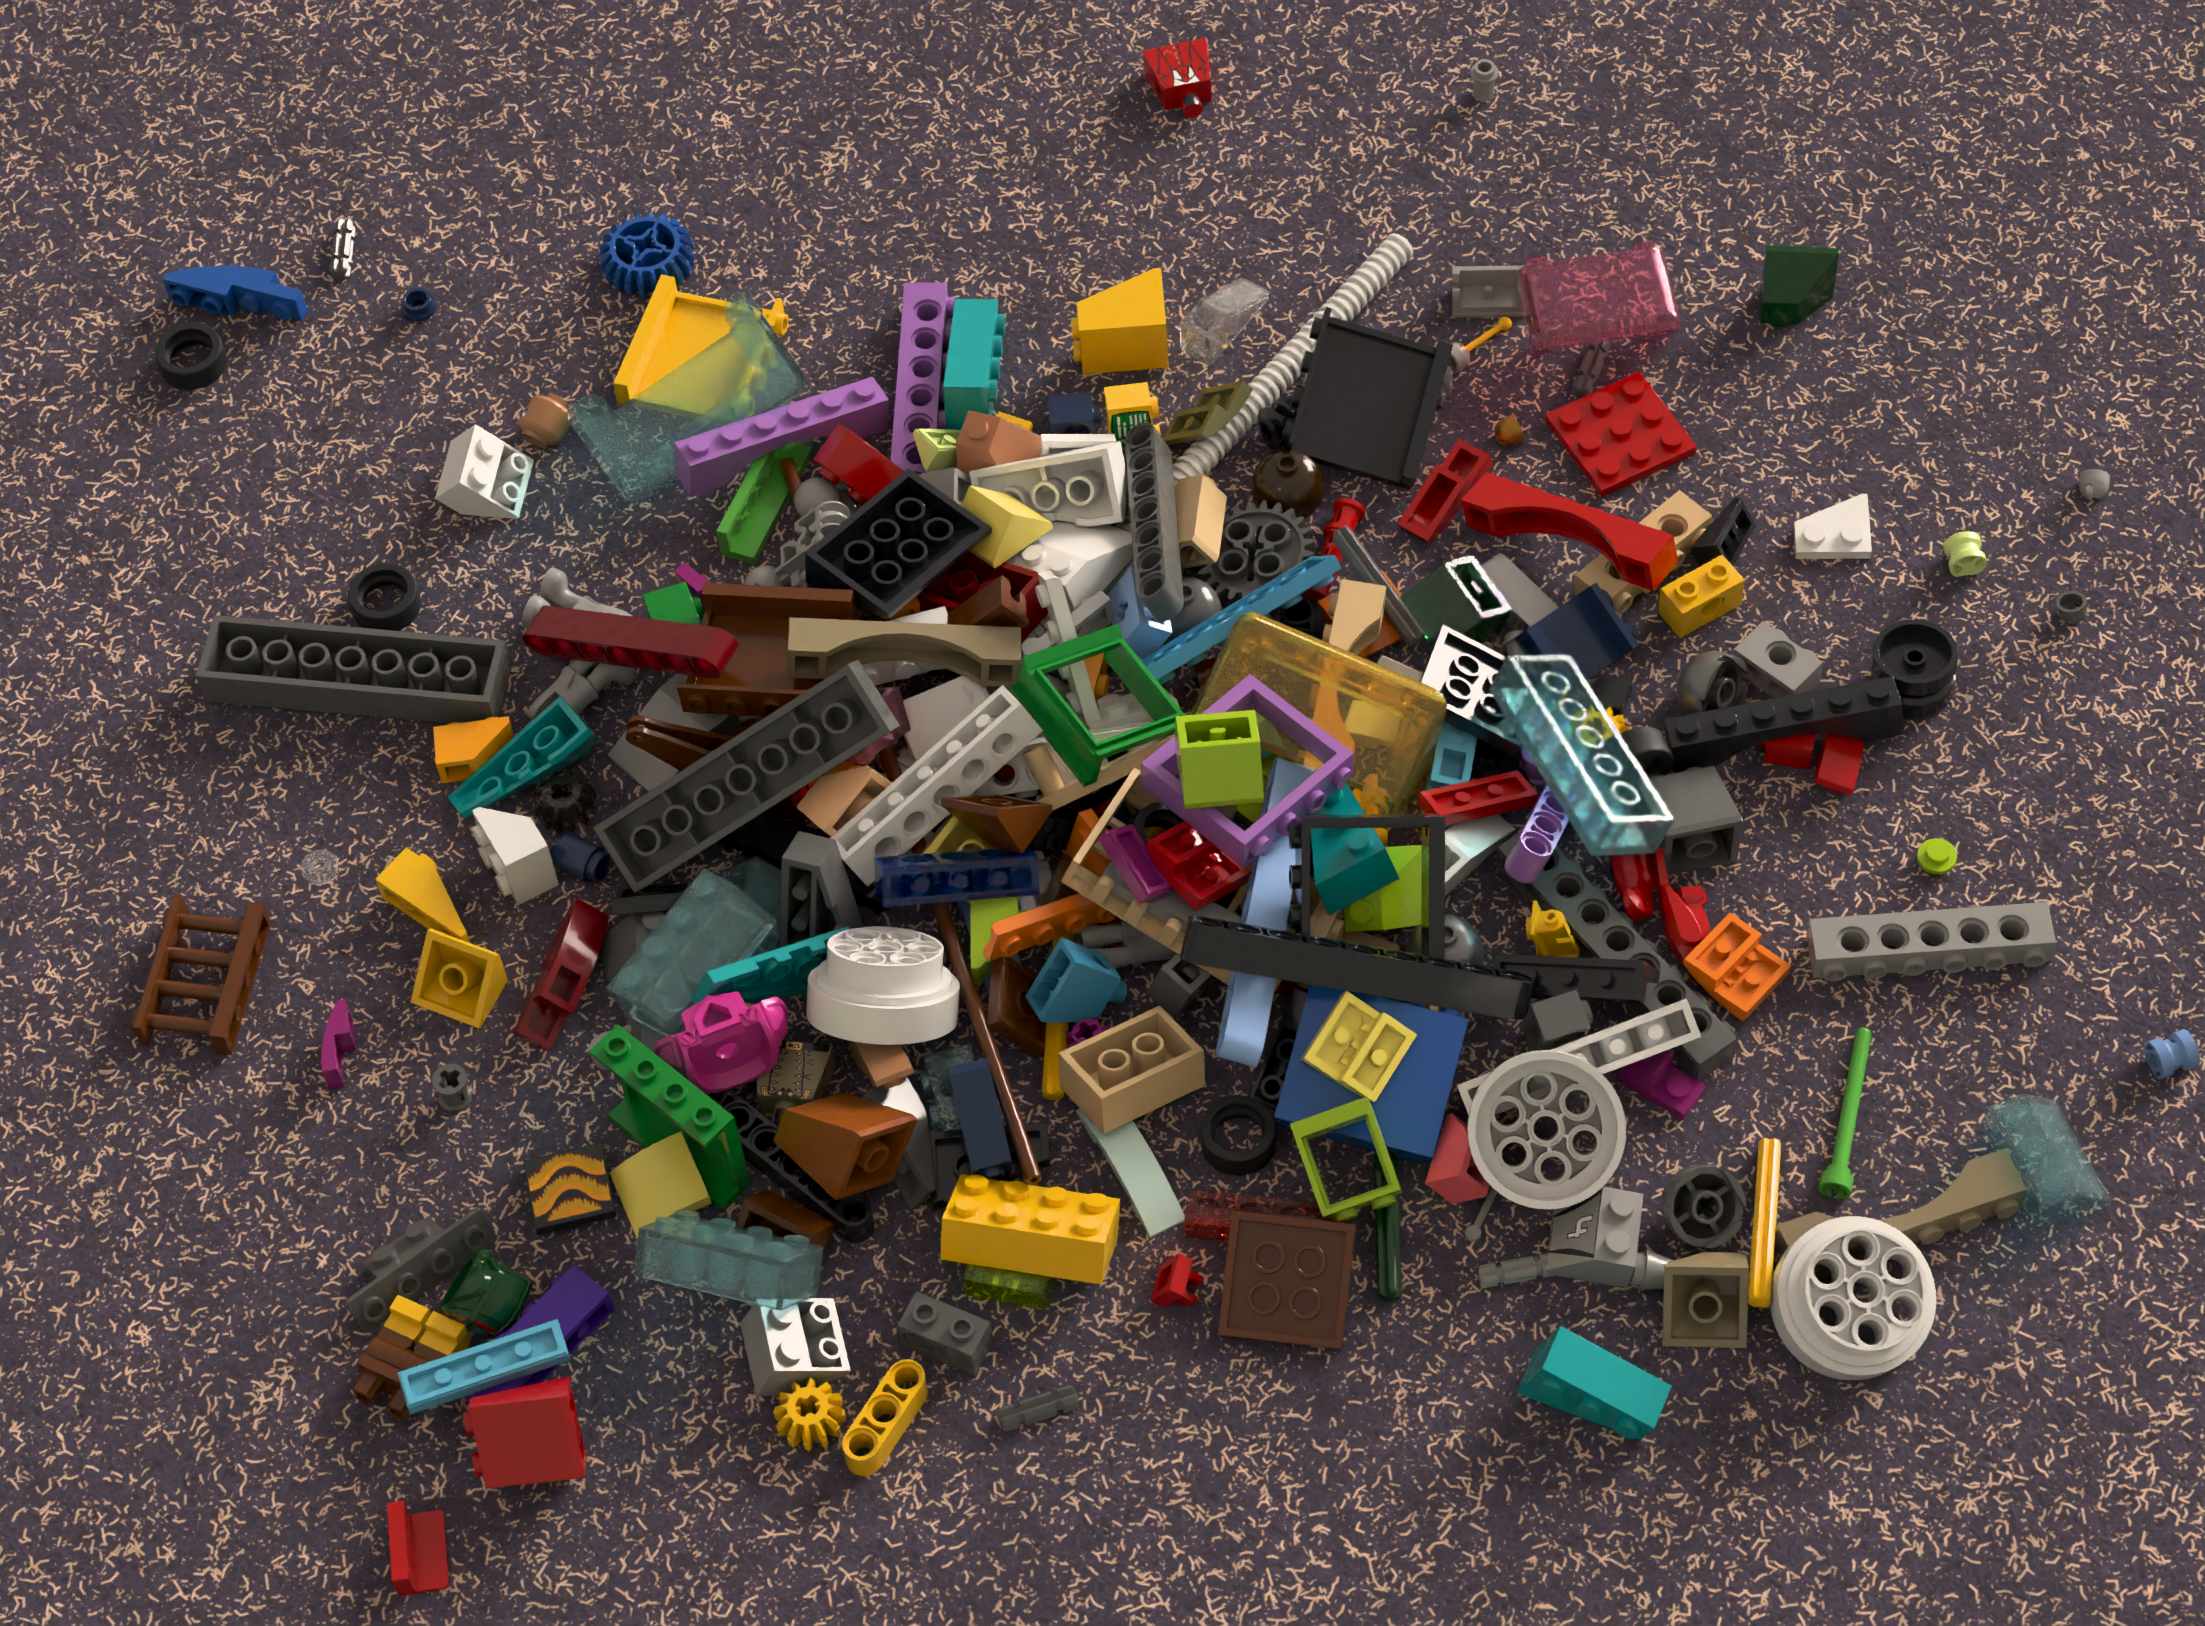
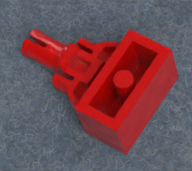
M840 424L837 425L812 459L822 467L818 472L820 475L836 486L839 481L850 488L846 494L861 506L904 472L852 430Z

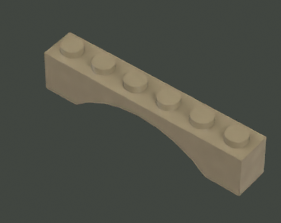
M789 617L787 678L826 679L856 660H859L861 665L879 661H912L949 669L967 677L980 686L1001 687L1003 685L1004 687H1009L1016 684L1021 667V628Z
M2006 1148L1968 1160L1956 1180L1942 1194L1928 1204L1903 1215L1876 1220L1896 1228L1913 1243L1921 1241L1922 1244L1927 1245L1941 1239L1944 1233L1958 1228L1961 1232L1970 1231L1978 1227L1984 1219L1996 1215L1999 1219L2013 1216L2022 1207L2027 1188ZM1813 1212L1777 1224L1775 1245L1781 1257L1788 1247L1808 1230L1836 1217ZM1849 1241L1848 1252L1851 1257L1860 1261L1864 1260L1865 1250L1863 1246L1856 1241ZM1822 1264L1815 1265L1814 1274L1818 1281L1823 1280L1829 1275L1830 1270Z

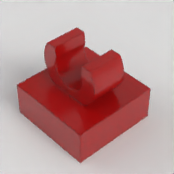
M1177 1254L1161 1264L1150 1302L1165 1307L1175 1301L1182 1306H1189L1197 1302L1198 1297L1190 1294L1186 1289L1187 1284L1198 1286L1203 1281L1201 1275L1196 1272H1190L1193 1260L1184 1255Z

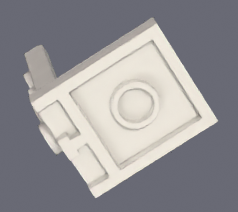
M1050 571L1037 573L1040 585L1035 586V590L1041 607H1047L1051 621L1045 624L1051 643H1057L1058 645L1078 638L1061 580ZM1084 660L1058 669L1061 678L1068 680L1071 690L1070 693L1066 694L1067 703L1081 721H1085L1087 729L1147 720L1154 722L1132 693L1121 697L1118 694L1107 695L1098 699V704H1096ZM1164 689L1179 707L1178 700Z

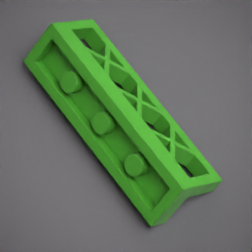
M792 442L774 449L753 461L716 531L721 555L756 564L791 497L780 462L785 458H792L801 478L813 455L812 447Z

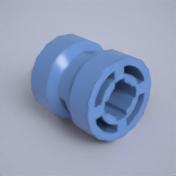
M2185 1029L2171 1033L2169 1039L2162 1040L2156 1038L2144 1044L2145 1059L2158 1080L2172 1076L2174 1071L2179 1068L2187 1071L2198 1067L2200 1064V1055L2196 1042Z

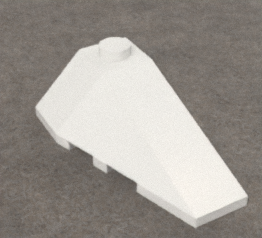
M1120 441L969 472L972 486L1007 493L1048 521L1058 520L1075 523L1078 526L1092 527L1122 522L1125 519L1128 477Z

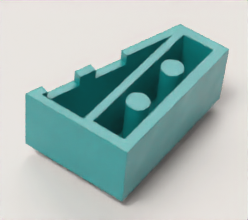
M1560 1326L1534 1350L1516 1393L1614 1429L1616 1433L1625 1438H1638L1641 1440L1655 1428L1672 1385Z

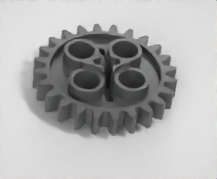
M1263 500L1259 509H1254L1252 502L1248 501L1245 511H1241L1239 507L1234 505V515L1229 517L1225 514L1217 562L1197 566L1200 580L1206 582L1218 594L1220 603L1228 598L1231 605L1309 557L1315 556L1314 553L1317 552L1311 528L1306 527L1303 516L1296 518L1293 508L1283 512L1282 505L1278 502L1271 510L1268 508L1267 501ZM1260 529H1262L1261 532H1260V536L1258 537V542H1257V534H1258V531H1259ZM1254 569H1255V577H1254V580H1253L1252 582H1250L1251 579H1252V575H1253Z

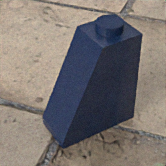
M985 1058L947 1068L949 1093L971 1175H982L987 1179L994 1180L1004 1178L1006 1176L1005 1172L1012 1170V1160L988 1059Z

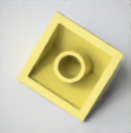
M969 485L962 507L992 527V532L972 548L970 552L993 568H997L1053 529L1050 521L1011 495Z

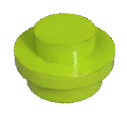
M1938 838L1929 839L1920 845L1917 861L1926 872L1941 875L1948 873L1954 868L1957 861V852L1954 846L1946 840Z

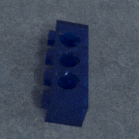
M1027 846L1023 853L996 848L874 858L876 897L883 907L1040 895L1039 856L1030 846Z

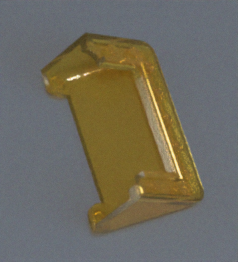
M1250 612L1242 615L1234 623L1190 715L1203 713L1246 676L1251 674L1354 753L1353 775L1346 783L1362 791L1359 804L1365 814H1404L1422 791L1447 711V703L1441 692L1431 686L1261 614ZM1255 711L1261 748L1298 764L1314 768L1315 771L1324 765L1323 762ZM1383 828V829H1386V830H1388V831H1391L1392 828Z

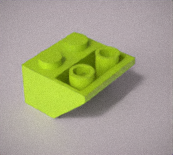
M1255 710L1176 716L1175 750L1184 809L1264 802L1261 747Z

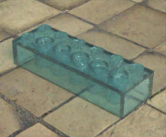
M1571 655L1507 656L1489 690L1590 855L1655 853L1675 820Z

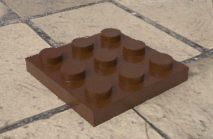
M1232 1211L1218 1335L1343 1350L1356 1225Z

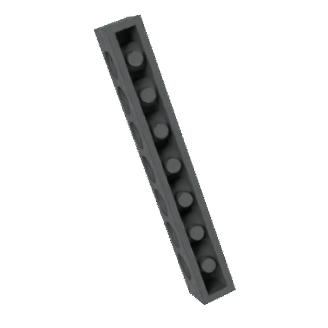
M1520 832L1497 847L1496 866L1532 905L1533 901L1537 900L1542 911L1554 909L1563 913L1571 930L1570 935H1573L1582 958L1643 960L1660 971L1659 984L1647 983L1645 1004L1624 1003L1636 1017L1665 1007L1666 1005H1663L1662 1002L1675 1003L1683 999L1688 1000L1698 1029L1702 1032L1700 1033L1701 1037L1671 1048V1050L1674 1051L1673 1057L1694 1079L1700 1081L1735 1057L1737 1036L1731 1025L1724 1020L1720 1021L1714 1015L1707 1000L1700 993H1694L1685 984L1680 971L1672 965H1667L1659 956V952L1653 942L1647 938L1643 939L1636 932L1630 918L1624 912H1618L1609 903L1604 890L1600 886H1593L1584 876L1580 865L1574 859H1568L1559 850L1558 843L1543 867L1549 870L1541 871L1537 879L1529 884L1513 879L1504 867L1505 861ZM1563 894H1570V895H1573L1574 897L1567 898V897H1563V896H1561V895H1563ZM1586 921H1596L1598 924H1589ZM1618 947L1624 949V951H1614L1611 948Z

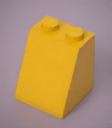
M1161 268L1151 269L1077 302L1078 317L1071 318L1072 340L1080 339L1073 341L1074 362H1082L1083 374L1169 368Z

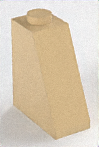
M1203 474L1179 479L1174 489L1181 569L1216 563L1220 553L1227 496L1216 487V483L1211 478Z

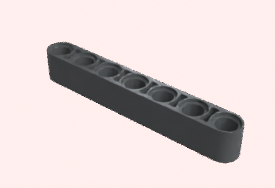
M1144 422L1134 426L1125 438L1135 587L1137 595L1154 618L1165 622L1176 617L1184 605L1172 453L1151 423Z

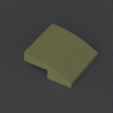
M1238 381L1202 389L1193 408L1176 412L1163 440L1167 445L1204 439L1215 434L1226 426L1240 411L1253 388L1244 381Z

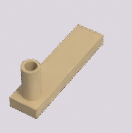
M1175 733L1158 738L1102 765L1097 782L1085 787L1077 778L1063 784L1045 745L1040 744L1023 753L1042 792L1041 795L1036 797V802L1052 804L1053 811L1127 776L1134 767L1138 770L1141 769V763L1174 737Z

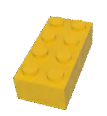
M960 1174L942 1217L940 1260L1102 1285L1117 1243L1120 1199L1107 1197L1100 1193L1086 1194L1067 1191L1061 1187L1046 1188L1027 1185L1021 1181L1007 1182L987 1179L982 1175L968 1176Z

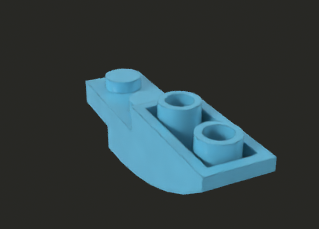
M1438 717L1429 758L1431 762L1425 791L1470 781L1477 737L1459 730L1456 726ZM1455 824L1445 826V831L1454 826Z

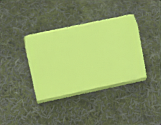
M918 428L913 431L912 434L922 465L927 472L952 467L957 468L956 443L961 430Z

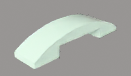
M1081 1109L1076 1110L1094 1144H1098L1130 1198L1131 1207L1149 1237L1152 1238L1185 1222V1215L1165 1174L1133 1120L1103 1134Z

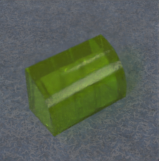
M967 1264L963 1281L966 1296L1046 1311L1055 1277Z

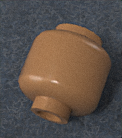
M548 393L547 397L542 395L534 396L529 401L518 421L523 431L521 436L529 443L546 449L548 445H558L573 420L571 413L566 408L568 403L553 393Z

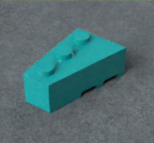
M1346 782L1345 788L1342 790L1336 789L1326 798L1318 811L1315 813L1309 812V815L1365 814ZM1374 828L1310 829L1315 886L1329 915L1400 879L1384 844Z

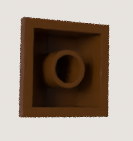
M766 1189L744 1200L721 1272L771 1298H797L825 1256L836 1223Z

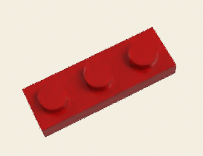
M1517 770L1422 791L1419 794L1417 805L1425 814L1438 813L1445 816V826L1532 807L1536 803L1538 793Z

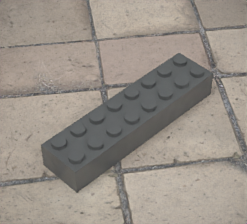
M214 615L197 669L196 679L205 702L449 724L452 722L465 723L484 720L488 717H499L512 664L505 640Z
M856 660L593 827L633 892L637 893L900 725L859 660Z

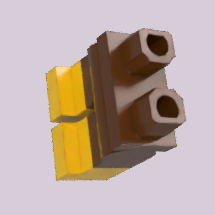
M397 1295L390 1306L391 1314L379 1334L370 1342L365 1354L363 1353L356 1363L360 1375L352 1390L358 1401L369 1406L375 1404L383 1390L391 1393L392 1396L385 1405L387 1412L393 1417L406 1422L412 1414L410 1415L397 1373L466 1350L471 1342L464 1324L435 1311L431 1314L428 1308Z

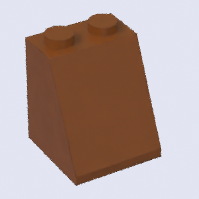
M842 1092L785 1109L779 1119V1127L773 1142L831 1197L838 1200L893 1182L918 1118L911 1113Z

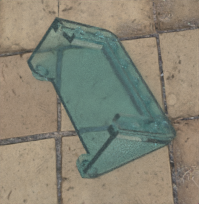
M747 286L732 295L725 303L724 316L731 327L728 334L614 411L603 397L587 395L568 407V421L620 495L631 502L644 501L678 478L675 474L674 442L783 407L803 391L805 378L800 367Z

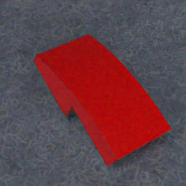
M1823 734L1822 750L1816 760L1815 783L1822 785L1827 790L1839 791L1851 796L1858 777L1864 742L1847 736Z

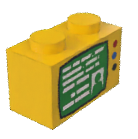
M1148 382L1104 387L1108 434H1115L1116 442H1121L1125 466L1127 465L1125 438L1128 432L1140 423L1148 422L1153 425V419L1159 418L1157 396L1150 397ZM1153 425L1161 436L1160 426Z

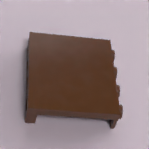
M704 582L702 598L705 612L701 625L717 627L727 631L737 640L739 645L718 679L688 675L686 683L677 684L683 712L767 717L823 681L824 679L787 678L789 617L857 620L858 612L853 590Z

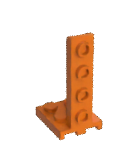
M1092 809L1078 813L1060 864L1065 873L1099 821V817ZM1091 850L1081 866L1101 877L1110 860ZM1078 893L993 923L990 930L992 936L989 943L985 945L983 954L989 962L1004 956L1011 957L1026 948L1035 945H1045L1052 939L1066 934H1076L1086 925L1100 922L1121 924L1122 919Z

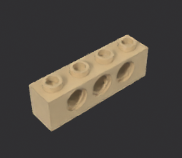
M1679 490L1639 522V524L1663 530L1674 536L1678 563L1671 570V572H1674L1682 565L1685 556L1691 552V548L1696 540L1710 526L1712 515ZM1602 554L1575 574V596L1594 583H1597L1600 589H1604L1611 596L1614 604L1613 608L1619 615L1629 609L1633 599L1642 591L1648 593L1651 590L1617 580L1621 578L1616 568Z

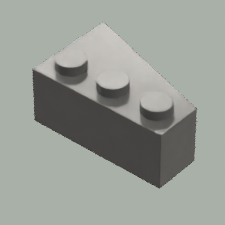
M798 831L782 856L779 948L846 926L850 929L864 927L836 840Z

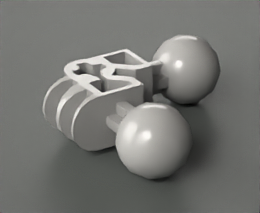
M814 477L800 484L796 489L794 497L795 508L801 516L794 523V529L800 537L797 541L789 540L780 547L781 565L777 568L769 565L754 568L746 576L744 585H755L758 583L763 586L790 587V584L791 587L808 588L811 586L806 582L805 553L850 517L849 509L845 504L841 503L840 493L833 483L825 478Z

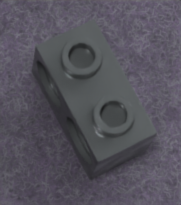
M1573 990L1531 1004L1521 1028L1530 1051L1551 1050L1585 1037L1591 1027L1590 1023H1593V1016L1587 1001H1581L1577 990Z
M917 1291L897 1325L901 1346L973 1376H976L994 1342L990 1321Z

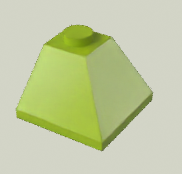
M1422 845L1385 847L1400 879L1344 907L1346 932L1387 930L1421 924Z

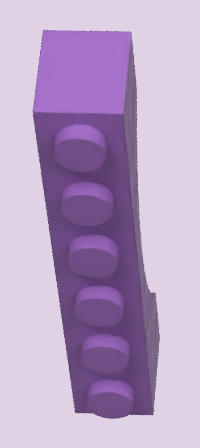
M872 376L674 442L675 474L690 497L724 486L754 460L774 449L807 438L830 436L838 424L849 428L862 439L888 430L889 399Z

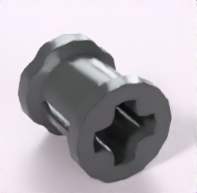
M450 1063L439 1067L434 1072L432 1085L436 1093L439 1094L438 1102L440 1106L448 1112L466 1109L473 1100V1090L468 1084V1076L464 1068L458 1064ZM443 1077H445V1080H446V1084H445V1085H444V1082H443V1080H442ZM461 1093H462V1096H463V1101H461V1098H460V1095H459V1094H461Z

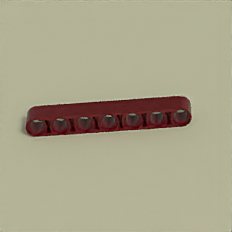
M542 606L522 636L523 642L531 650L544 656L718 679L739 645L730 633L717 627L554 606Z

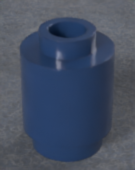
M571 832L563 837H558L550 851L555 868L584 882L601 881L608 871L611 860L610 855L605 853L603 847Z

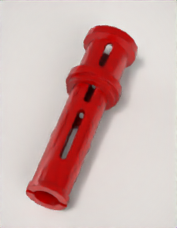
M1345 497L1338 498L1334 502V515L1331 523L1325 525L1323 530L1325 542L1319 556L1335 555L1339 564L1343 555L1332 541L1333 533L1343 526H1347L1355 534L1354 531L1357 523L1363 520L1366 513L1361 503ZM1335 572V573L1332 574V576H1333L1334 579H1335V576H1336L1337 572ZM1333 581L1317 590L1311 587L1304 591V595H1306L1307 599L1317 602L1328 596Z

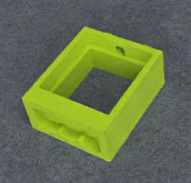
M1368 1097L1290 1124L1320 1212L1325 1220L1333 1218V1221L1338 1223L1350 1220L1358 1216L1356 1209L1370 1204L1373 1210L1387 1207L1396 1203V1195L1403 1193ZM1365 1120L1388 1185L1331 1205L1308 1140Z

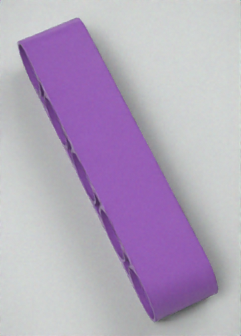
M1566 750L1548 778L1505 861L1504 867L1506 872L1516 881L1527 884L1533 883L1554 851L1594 771V763L1586 754L1578 750Z

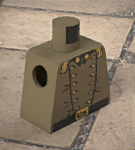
M782 1040V1045L778 1047L779 1055L773 1069L757 1078V1097L762 1113H773L772 1123L779 1127V1119L785 1109L824 1098L836 1067L833 1045Z

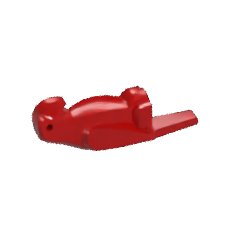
M1625 799L1614 805L1619 827L1609 831L1602 837L1604 847L1612 852L1615 886L1620 895L1623 896L1626 914L1631 920L1640 922L1650 917L1654 910L1652 898L1656 885L1654 857L1646 836L1640 832L1630 804Z
M1657 848L1653 856L1657 895L1665 937L1673 954L1684 966V959L1711 932L1707 915L1703 910L1708 898L1704 893L1702 885L1684 886L1673 891L1669 885L1663 849ZM1684 966V968L1686 969V971H1687V973L1689 974L1690 978H1691L1698 986H1701V985L1695 980V978L1690 974V972L1687 970V968Z

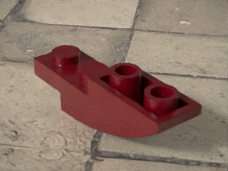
M577 897L573 899L541 964V967L544 969L512 1034L544 1051L552 1049L567 1016L573 1014L588 982L604 939L609 920L608 915Z

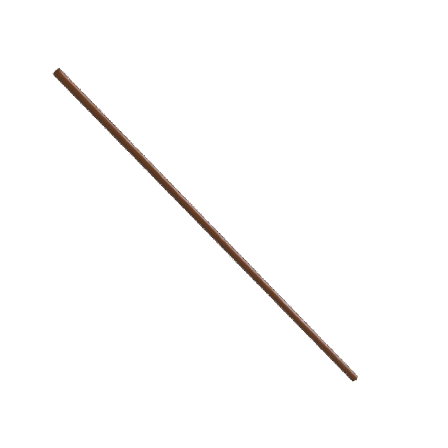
M785 458L780 462V467L794 504L796 489L800 486L801 480L794 460L792 458ZM796 510L798 519H800L801 516L799 515V513H798L797 510ZM886 734L875 741L887 778L893 783L902 775V771L889 734ZM924 837L912 847L916 862L927 846ZM917 862L955 976L960 983V990L984 1059H988L995 1092L1027 1184H1036L1042 1180V1175L991 1028L987 1026V1017L940 881Z

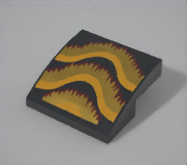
M602 1142L523 1160L537 1235L617 1217Z

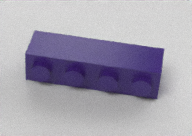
M573 1265L565 1274L562 1273L556 1276L549 1285L548 1291L537 1302L530 1303L522 1311L519 1320L508 1331L500 1333L494 1340L558 1319L570 1355L614 1310L610 1294ZM559 1365L464 1397L470 1401L472 1397L544 1382Z

